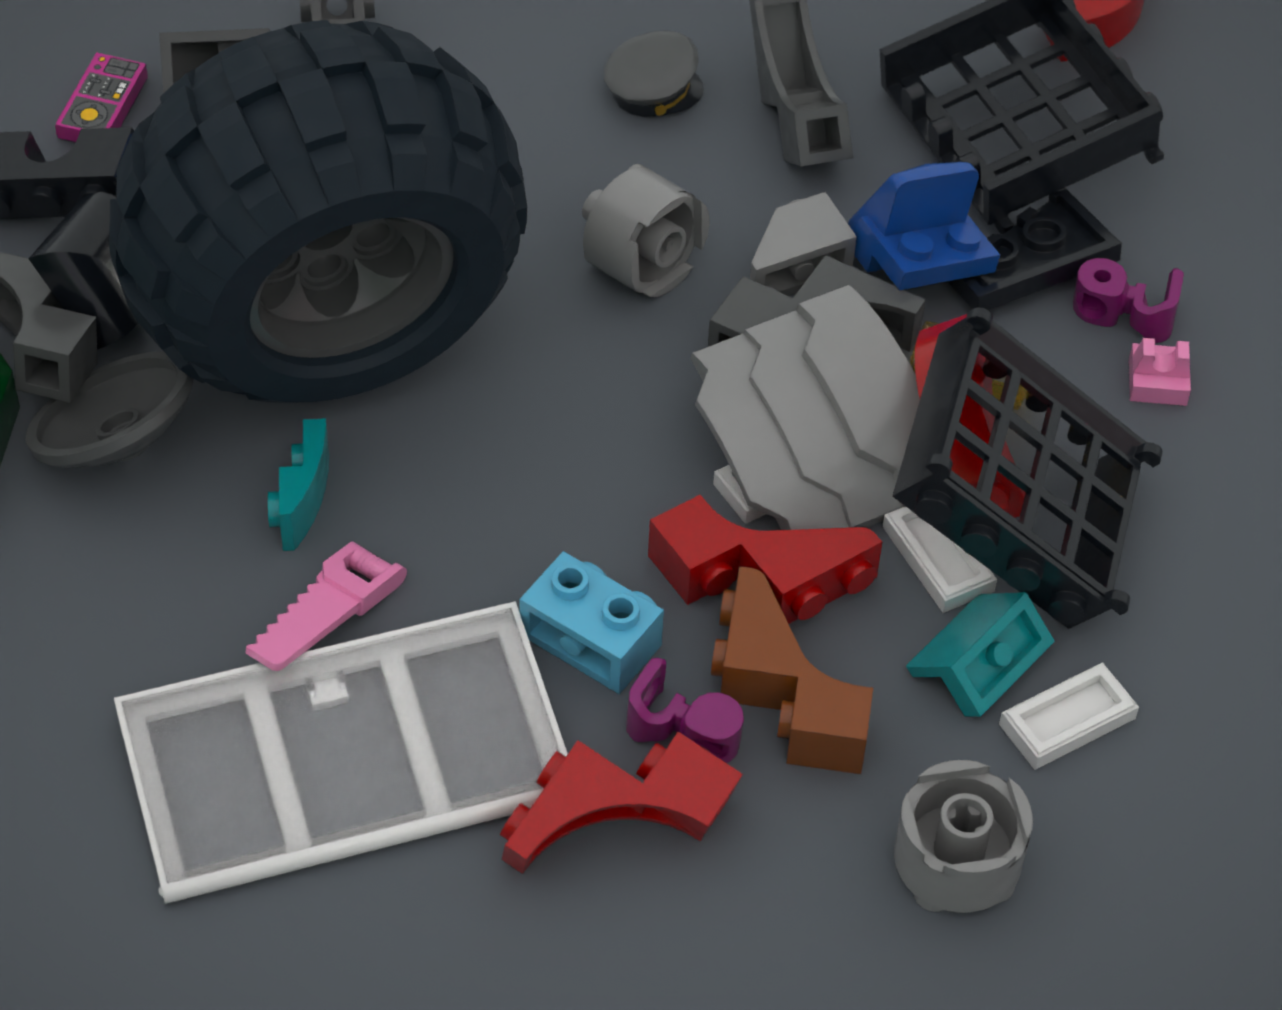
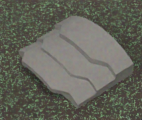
M850 285L799 303L797 309L793 312L747 328L741 335L692 353L690 358L703 381L695 406L723 451L747 505L775 517L781 530L867 528L882 522L885 514L904 507L892 495L920 401L916 374L886 325L867 301Z

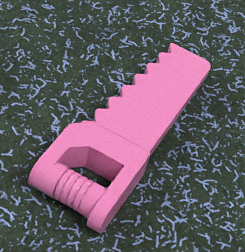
M349 542L323 562L322 571L316 576V583L307 586V593L297 596V603L288 604L287 612L278 614L276 623L268 624L266 633L256 636L255 644L246 646V654L273 671L282 670L354 614L358 616L364 615L396 590L405 580L407 569L398 563L391 565L357 543ZM350 570H355L356 572L362 574L371 581L368 583L367 581L358 577L354 573L350 572Z

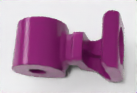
M1107 258L1091 259L1082 264L1078 271L1073 297V309L1076 315L1083 321L1103 327L1116 325L1119 316L1123 313L1130 314L1129 323L1133 329L1145 338L1155 339V343H1161L1170 338L1173 331L1184 273L1178 268L1171 270L1164 297L1165 301L1149 307L1145 296L1146 284L1136 283L1135 286H1130L1127 282V273L1117 262Z
M652 658L629 692L626 731L631 739L636 742H659L667 739L673 731H679L725 763H729L736 757L740 747L744 716L739 703L729 695L713 692L699 696L691 705L686 704V698L676 693L666 708L657 713L650 712L649 708L657 696L664 690L667 663L662 658Z

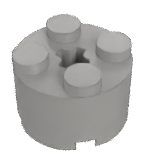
M642 164L632 165L627 171L616 177L604 190L598 189L593 191L585 200L582 208V216L587 220L583 234L585 260L631 290L644 293L649 297H659L670 292L687 277L693 266L686 261L694 246L703 250L709 232V213L706 205L693 194Z
M951 760L936 764L918 776L917 783L913 785L904 797L894 844V860L902 881L914 894L917 904L923 909L931 912L942 910L961 913L981 911L1008 900L1015 890L1021 875L1032 832V810L1028 798L1021 787L1009 777L1008 782H1005L998 776L989 773L990 766L971 760Z

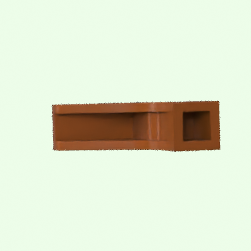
M739 567L736 591L724 589L719 625L730 627L728 640L716 639L713 652L711 675L722 677L721 693L731 696L741 705L781 710L777 737L789 739L786 764L861 774L868 735L873 688L839 681L815 668L801 651L765 575L754 568Z

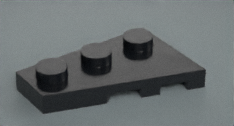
M1066 188L1050 194L1048 202L1037 210L1028 207L1017 216L1016 225L1006 233L992 234L987 237L1000 254L994 273L949 281V284L972 308L979 307L990 310L1077 277L1081 265L1088 260L1107 258L1115 262L1120 261L1122 243Z

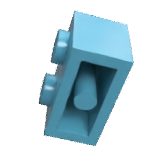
M564 551L519 599L520 616L529 641L617 694H620L662 646L664 610L658 607L646 594L639 591H631L610 579L595 564L581 562Z

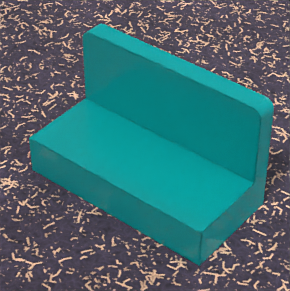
M1026 592L980 594L946 625L906 667L912 677H941L965 717H981L1055 640Z

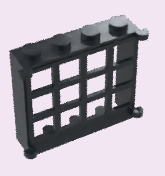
M987 0L880 49L882 87L941 163L968 162L975 167L979 173V179L971 203L988 225L995 224L1000 234H1004L1014 227V224L1008 217V214L1012 211L1023 208L1142 151L1150 164H1155L1164 159V153L1158 147L1160 122L1163 120V112L1158 99L1153 93L1145 92L1133 78L1128 63L1122 57L1116 58L1105 45L1100 30L1095 24H1088L1076 10L1073 0ZM1036 24L1037 27L1042 28L1054 45L1023 58L1007 37ZM995 43L1011 64L979 78L963 57ZM1064 55L1080 74V77L1049 90L1034 72L1033 68ZM952 63L967 84L935 98L920 76ZM1021 75L1037 97L1006 111L989 89ZM1090 87L1108 109L1076 123L1059 101ZM977 95L993 117L961 131L945 109ZM1046 107L1064 130L1032 144L1015 121ZM1106 124H1109V125H1107V126H1105V127H1103V128H1101V129H1099V130H1096V129H1098V128H1100V127H1102V126H1104V125H1106ZM1003 128L1020 150L987 164L970 142ZM1073 140V142H1071V143H1069V144H1066V145H1064V146H1062V147H1060V148H1058V149H1056V150H1053V149H1055V148H1057V147H1059V146H1061V145H1063V144H1065V143H1068V142H1070V141ZM1050 150H1053V151H1051V152H1049V153H1047V154L1041 156L1042 154H1044V153H1046V152H1048V151H1050ZM1022 163H1025V164H1023V165H1021V166H1019V167H1017V168H1015V169H1013V170H1010V169H1012V168H1014V167H1016V166H1018V165H1020V164H1022ZM1007 170H1010V171H1008V172H1006V173H1004V174H1002V175H1000V176L997 177V175H999V174H1001V173H1003V172H1005V171H1007Z
M977 307L968 311L966 318L938 335L892 497L1006 581L1011 587L1019 592H1026L1032 602L1070 629L1110 609H1113L1119 615L1128 611L1130 596L1122 590H1114V585L1141 469L1140 465L1144 461L1152 468L1159 465L1163 451L1159 445L1146 442L995 323L990 311ZM978 352L985 357L983 372L987 377L1001 379L1006 376L1000 401L971 379ZM1019 385L1028 391L1025 401L1028 409L1034 412L1046 411L1041 433L1013 412ZM966 395L995 416L988 444L959 422ZM1060 417L1070 424L1067 434L1069 441L1076 445H1086L1082 464L1078 463L1054 444ZM1008 427L1037 449L1030 476L1001 455ZM954 438L984 460L977 488H974L952 471L953 462L949 456ZM1100 449L1104 450L1107 455L1099 458ZM1050 460L1077 480L1071 508L1043 487ZM997 471L1025 492L1019 521L990 500ZM1039 503L1067 524L1061 552H1058L1032 532Z

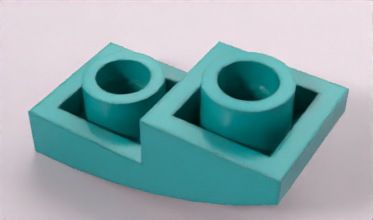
M326 418L303 419V443L292 444V466L279 467V491H268L269 528L280 527L283 551L296 550L314 523L322 504L329 473V444Z

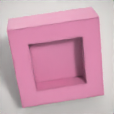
M1143 338L1140 344L1132 343L1129 356L1130 401L1187 406L1191 393L1189 342L1177 341L1176 347L1155 345V339Z

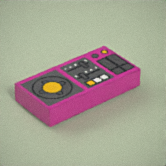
M96 52L55 124L57 138L76 142L81 129L121 127L148 78L146 63Z

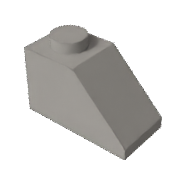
M826 192L805 199H797L775 209L751 262V280L773 287L780 293L789 296L799 291L825 255L853 266L857 236Z

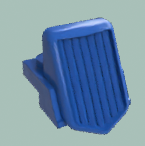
M968 162L924 164L892 174L848 221V225L857 236L854 256L867 272L884 270L898 290L994 273L1000 254L968 215L979 179L978 171Z

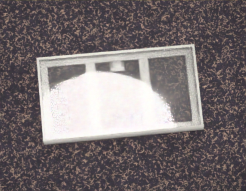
M516 601L306 651L280 671H273L261 663H256L114 698L116 713L160 883L159 894L163 897L165 904L511 816L520 803L531 808L544 788L536 784V781L554 753L559 751L565 756L568 755Z

